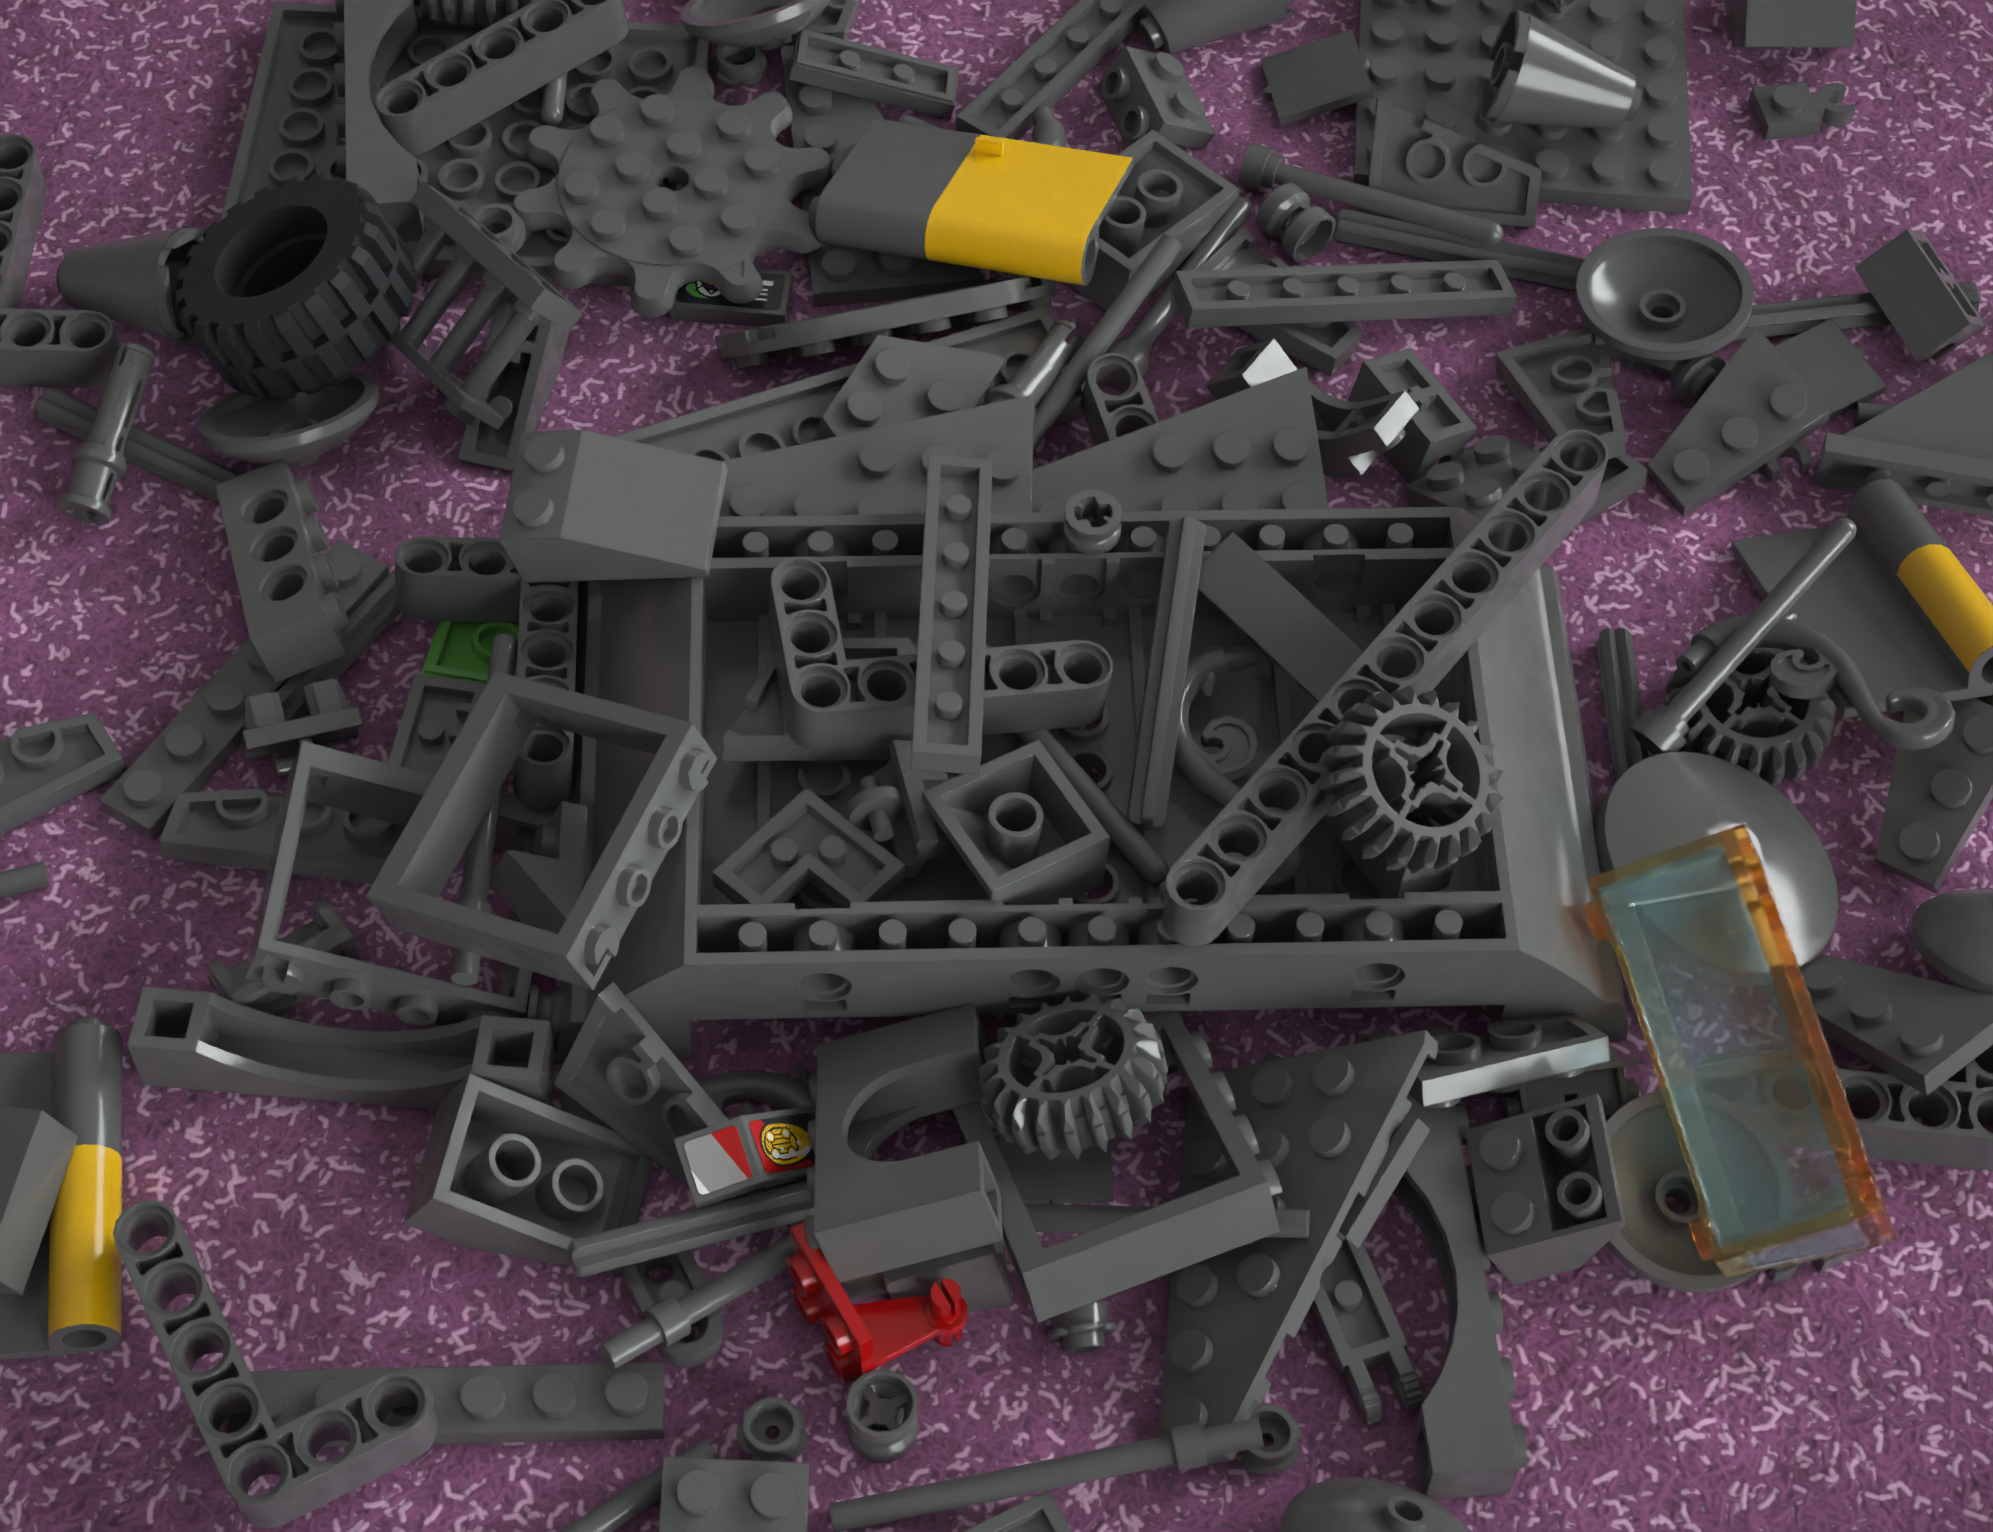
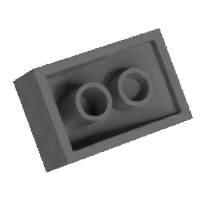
M1151 130L1118 154L1119 156L1132 157L1133 169L1099 226V250L1094 275L1087 286L1069 283L1106 311L1164 233L1177 239L1181 243L1182 249L1144 301L1161 288L1239 195V188L1154 130Z
M587 430L522 432L499 541L525 583L688 578L691 576L709 577L728 469L722 461Z
M469 1073L439 1102L403 1224L466 1248L571 1266L568 1257V1243L572 1240L637 1223L653 1159L615 1131ZM623 1267L605 1272L620 1275L623 1273Z

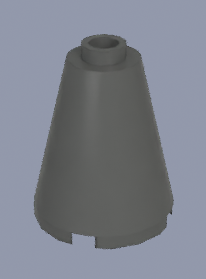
M1149 0L1141 7L1143 19L1138 21V28L1145 43L1151 50L1154 51L1160 47L1163 52L1174 54L1282 22L1294 15L1295 10L1286 7L1287 4L1294 0Z
M1516 10V13L1511 11L1508 14L1492 46L1488 59L1494 60L1490 79L1486 77L1482 79L1478 99V116L1491 122L1618 129L1624 120L1632 121L1640 105L1642 90L1635 87L1636 77L1634 74L1530 13Z
M187 226L73 249L66 254L57 268V287L66 303L80 310L101 312L112 321L182 345H197L180 323V317L176 312L175 297L179 271L181 268L187 267L186 255L193 245H199L204 239L203 232L206 229Z

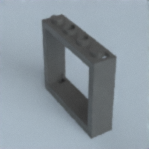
M494 671L366 897L396 930L594 990L611 957H616L620 940L637 908L646 901L651 889V882L668 850L677 843L682 831V824L699 792L709 783L707 777L717 757L693 722ZM536 723L655 754L651 765L559 934L438 898Z
M302 741L288 774L244 979L263 983L265 987L278 993L292 994L302 992L327 998L333 1004L345 1009L361 1010L369 1008L394 1014L401 1021L411 1025L426 1026L435 1024L445 1026L480 1015L523 1018L527 1008L532 971L501 962L495 994L278 941L306 802L406 827L435 776ZM500 793L494 849L503 852L515 850L531 853L532 842L538 825L540 823L547 824L557 810V807L544 810L530 808L521 803L517 797ZM510 908L509 919L523 923Z
M1166 1011L1147 1018L1148 1023L1153 1024L1155 1032L1160 1035L1168 1066V1073L1166 1075L1180 1071L1234 1175L1231 1179L1043 1248L996 1141L998 1135L1001 1134L994 1127L992 1119L987 1117L982 1101L951 1109L962 1144L979 1140L1000 1188L1003 1241L1038 1323L1280 1232L1272 1196L1282 1193V1188L1275 1169L1268 1158L1261 1161L1256 1160L1254 1155L1259 1154V1147L1248 1118L1245 1114L1234 1117L1231 1111L1236 1110V1105L1225 1075L1222 1071L1210 1073L1209 1069L1213 1068V1061L1201 1031L1198 1029L1189 1033L1178 1011Z

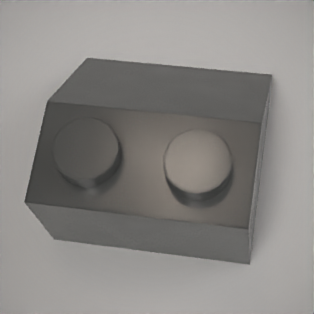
M1039 739L981 765L979 775L963 773L922 792L921 800L991 900L1000 901L1003 899L1004 903L1015 905L1058 904L1059 898H1073L1103 883L1110 836Z

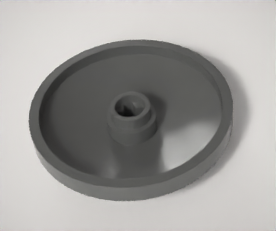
M1693 752L1662 753L1645 758L1625 771L1599 804L1594 823L1597 852L1605 891L1628 926L1643 942L1670 963L1688 973L1717 984L1745 988L1764 987L1777 984L1792 977L1813 960L1828 943L1834 931L1838 914V889L1830 859L1818 835L1800 811L1783 794L1759 776L1741 766L1715 756Z

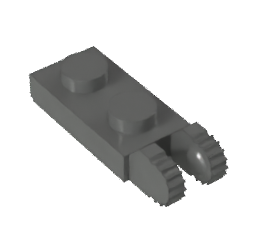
M1338 1231L1336 1236L1343 1243L1333 1262L1325 1268L1321 1275L1320 1288L1310 1306V1310L1339 1377L1345 1376L1348 1392L1360 1419L1363 1421V1424L1369 1425L1381 1421L1383 1413L1381 1411L1382 1405L1379 1394L1373 1386L1367 1368L1386 1363L1388 1377L1392 1383L1395 1396L1407 1412L1422 1406L1424 1401L1423 1393L1406 1353L1408 1343L1363 1243L1358 1249Z

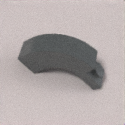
M1275 338L1237 349L1207 383L1206 388L1218 400L1298 369ZM1309 381L1324 475L1334 477L1361 476L1379 454L1390 450L1403 439L1406 433L1403 429L1404 426L1419 410L1406 390L1367 401L1351 402L1333 397Z

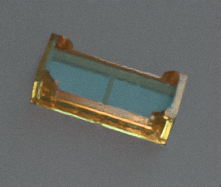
M1745 823L1587 878L1594 901L1583 904L1588 923L1596 942L1609 939L1616 953L1699 1201L1697 1205L1700 1218L1689 1221V1226L1702 1261L1714 1259L1716 1265L1727 1278L1871 1249L1898 1240L1767 873Z

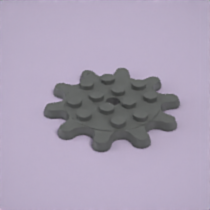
M697 66L682 69L674 82L672 90L667 94H653L645 99L633 96L616 80L602 79L592 86L588 96V108L595 117L588 126L581 129L567 130L543 125L531 131L525 145L526 156L534 164L546 167L552 171L555 179L539 188L520 192L515 197L511 208L523 220L526 231L554 229L562 232L568 238V243L556 253L550 267L551 279L557 286L564 289H577L587 285L600 275L617 274L628 279L632 285L630 298L634 311L641 316L659 317L671 310L678 289L687 283L695 281L713 284L718 288L722 296L731 302H751L759 297L763 289V280L754 266V261L761 252L772 248L787 249L801 254L817 250L823 243L818 241L815 229L809 227V212L792 205V201L798 193L804 190L819 188L829 183L832 178V160L827 152L821 148H789L776 141L779 133L791 124L793 118L791 106L786 98L777 92L763 93L744 105H726L713 99L715 94L714 83L706 70ZM664 178H667L670 183L679 182L686 185V187L678 191H672L661 186H663Z

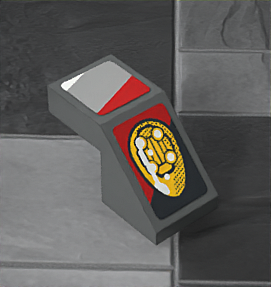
M805 1106L742 1115L675 1138L674 1142L697 1209L764 1186L768 1191L807 1181V1168L815 1166V1155L808 1135V1121L816 1119L813 1107Z

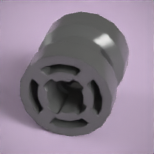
M1292 182L1276 188L1262 203L1256 217L1257 226L1268 237L1273 239L1279 238L1282 241L1283 250L1299 263L1321 252L1331 240L1336 228L1335 219L1322 207L1310 205L1308 194Z
M889 1369L873 1370L861 1375L851 1385L847 1395V1432L853 1449L861 1457L875 1463H890L904 1457L914 1446L918 1436V1395L913 1384L900 1373ZM873 1426L886 1427L887 1430H878Z

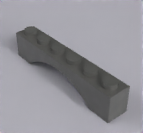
M335 0L337 16L344 17V22L334 24L336 50L338 57L345 56V62L335 63L338 97H345V103L335 104L338 137L346 138V145H336L338 177L357 183L359 187L366 189L373 196L403 242L418 241L424 233V214L410 201L421 185L417 161L412 154L396 142L383 126L376 112L377 107L375 105L376 95L381 89L388 70L399 54L418 36V6L415 0Z
M147 986L142 987L127 1045L143 1085L437 1110L440 1100L469 1073L549 1105L557 1064L551 1023L548 1020L480 1015L459 1023L429 1029L402 1031L351 1030L314 1025L278 1017L240 1005L212 992Z
M1407 1095L1406 1098L1412 1103L1408 1113L1418 1117L1430 1131L1392 1194L1420 1227L1437 1260L1447 1296L1449 1337L1443 1370L1438 1381L1423 1402L1413 1430L1423 1494L1432 1499L1510 1493L1519 1468H1525L1527 1465V1444L1522 1425H1512L1508 1401L1513 1400L1515 1395L1514 1371L1510 1358H1500L1496 1334H1501L1503 1329L1502 1305L1498 1292H1488L1484 1270L1490 1269L1491 1260L1486 1255L1482 1228L1476 1227L1473 1207H1477L1478 1203L1471 1165L1465 1166L1462 1145L1467 1144L1465 1130L1468 1129L1466 1108L1464 1104H1456L1447 1108L1423 1107Z

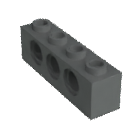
M282 459L215 485L249 637L274 682L277 683L347 655L340 629L348 627L349 621L336 591L330 592V590L339 587V582L325 552L320 553L328 549L329 544L319 519L313 514L319 511V505L307 478L303 477L296 480L286 460Z

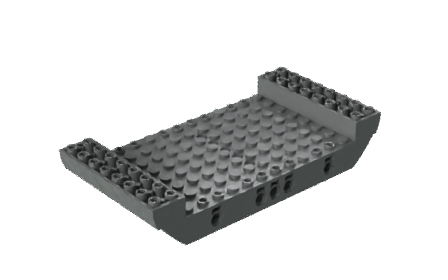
M1461 507L1122 511L1121 536L1118 543L1110 551L1088 555L1076 551L1065 540L1063 533L1064 512L991 513L986 645L1002 647L1086 640L1101 645L1109 653L1113 661V673L1104 710L1100 718L1097 719L1100 724L1088 731H1080L1072 727L1047 730L1081 768L1088 767L1099 771L1103 779L1097 783L1098 787L1126 817L1140 724L1139 712L1142 710L1167 527L1172 518L1190 516L1205 524L1206 536L1202 562L1231 532H1234L1363 652L1476 527L1481 519ZM924 514L720 516L709 577L588 581L580 595L577 613L575 692L693 722L716 755L717 760L707 777L709 783L699 792L682 824V831L677 843L668 850L656 872L646 901L637 908L620 940L616 957H611L594 990L560 980L562 1006L557 1044L558 1062H565L598 994L612 982L617 985L677 1059H692L693 1020L926 1016L974 1003L978 1015L1035 1014L1040 1011L1041 1001L1051 1007L1063 1004L1068 994L1075 1002H1084L1094 993L1098 995L1104 1004L1112 999L1121 998L1127 1009L1140 1008L1141 1012L1489 1005L1491 1023L1493 1021L1577 1014L1606 1034L1609 1042L1626 1041L1628 1033L1626 1007L1609 898L1604 888L1597 852L1594 823L1596 814L1561 589L1553 566H1541L1433 689L1436 690L1440 708L1447 703L1460 702L1458 714L1460 721L1464 724L1468 721H1480L1477 732L1474 734L1479 744H1496L1491 755L1486 757L1487 764L1503 770L1499 781L1490 786L1504 797L1499 803V807L1490 812L1496 823L1492 826L1490 832L1480 837L1482 842L1478 844L1479 846L1475 851L1465 857H1458L1449 886L1438 892H1404L1403 898L1381 899L1321 818L1298 844L1301 852L1299 866L1290 883L1274 893L1254 895L1217 938L1209 944L1198 947L1182 945L1174 941L1164 930L1162 925V909L1166 880L1160 884L1149 883L1111 840L1109 842L1103 880L1110 888V892L1104 897L1097 899L1086 898L1080 894L1073 898H1059L1058 904L1015 905L1004 903L1003 899L1000 901L991 900L958 851L953 858L926 860L916 878H905L881 902H850V908H841L811 883H808L787 903L735 904L713 886L712 871L806 787L849 820L846 810L847 804L854 795L861 792L860 780L866 776L873 775L874 772L889 762V760L722 761V738L727 729H733L744 709L745 697L754 681L764 674L766 660L772 651L768 627V608L771 574L774 568L785 559L807 557L819 562L827 570L831 581L842 638H910L917 648ZM1094 516L1083 518L1090 522L1091 527L1103 526V524H1097ZM1198 590L1189 654L1215 643H1220L1224 648L1251 641ZM1254 643L1258 664L1253 667L1230 672L1228 680L1214 684L1210 698H1204L1202 692H1200L1192 702L1189 711V728L1192 738L1202 750L1211 755L1220 753L1221 749L1214 746L1204 748L1201 744V736L1206 725L1213 719L1224 716L1235 717L1244 720L1254 730L1258 742L1255 764L1246 775L1232 780L1241 789L1317 705V702L1283 669H1280ZM574 733L573 785L568 803L588 806L584 888L651 765L655 754ZM1016 733L982 735L980 766L1026 744ZM1408 738L1403 741V743L1411 747L1416 745V742ZM1174 765L1165 826L1159 830L1135 828L1166 861L1170 871L1175 862L1225 806L1195 788ZM947 772L949 780L963 774ZM1269 807V808H1268V809H1270V810H1272V811H1275V812H1284V811H1285V810H1283V809H1281V808H1278V807ZM861 830L870 838H872L875 842L881 845L884 849L890 852L887 841H876L874 839L872 830ZM1189 898L1184 900L1191 905L1207 904L1199 899Z

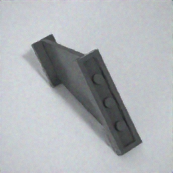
M1993 351L1844 435L1827 432L1814 466L1813 485L1856 493L1869 482L1879 479H1891L1899 483L1916 504L1993 517Z

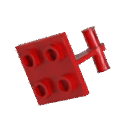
M804 1222L791 1227L794 1255L786 1259L790 1273L796 1283V1286L790 1288L791 1294L805 1322L809 1326L820 1322L830 1341V1343L824 1345V1350L832 1369L841 1383L845 1384L852 1379L855 1382L861 1375L875 1370V1368L932 1338L943 1347L953 1346L952 1337L956 1343L960 1341L962 1329L967 1323L968 1307L966 1301L961 1296V1289L956 1281L945 1278L940 1279L941 1289L937 1282H935L931 1287L929 1295L852 1305L820 1249L810 1248Z

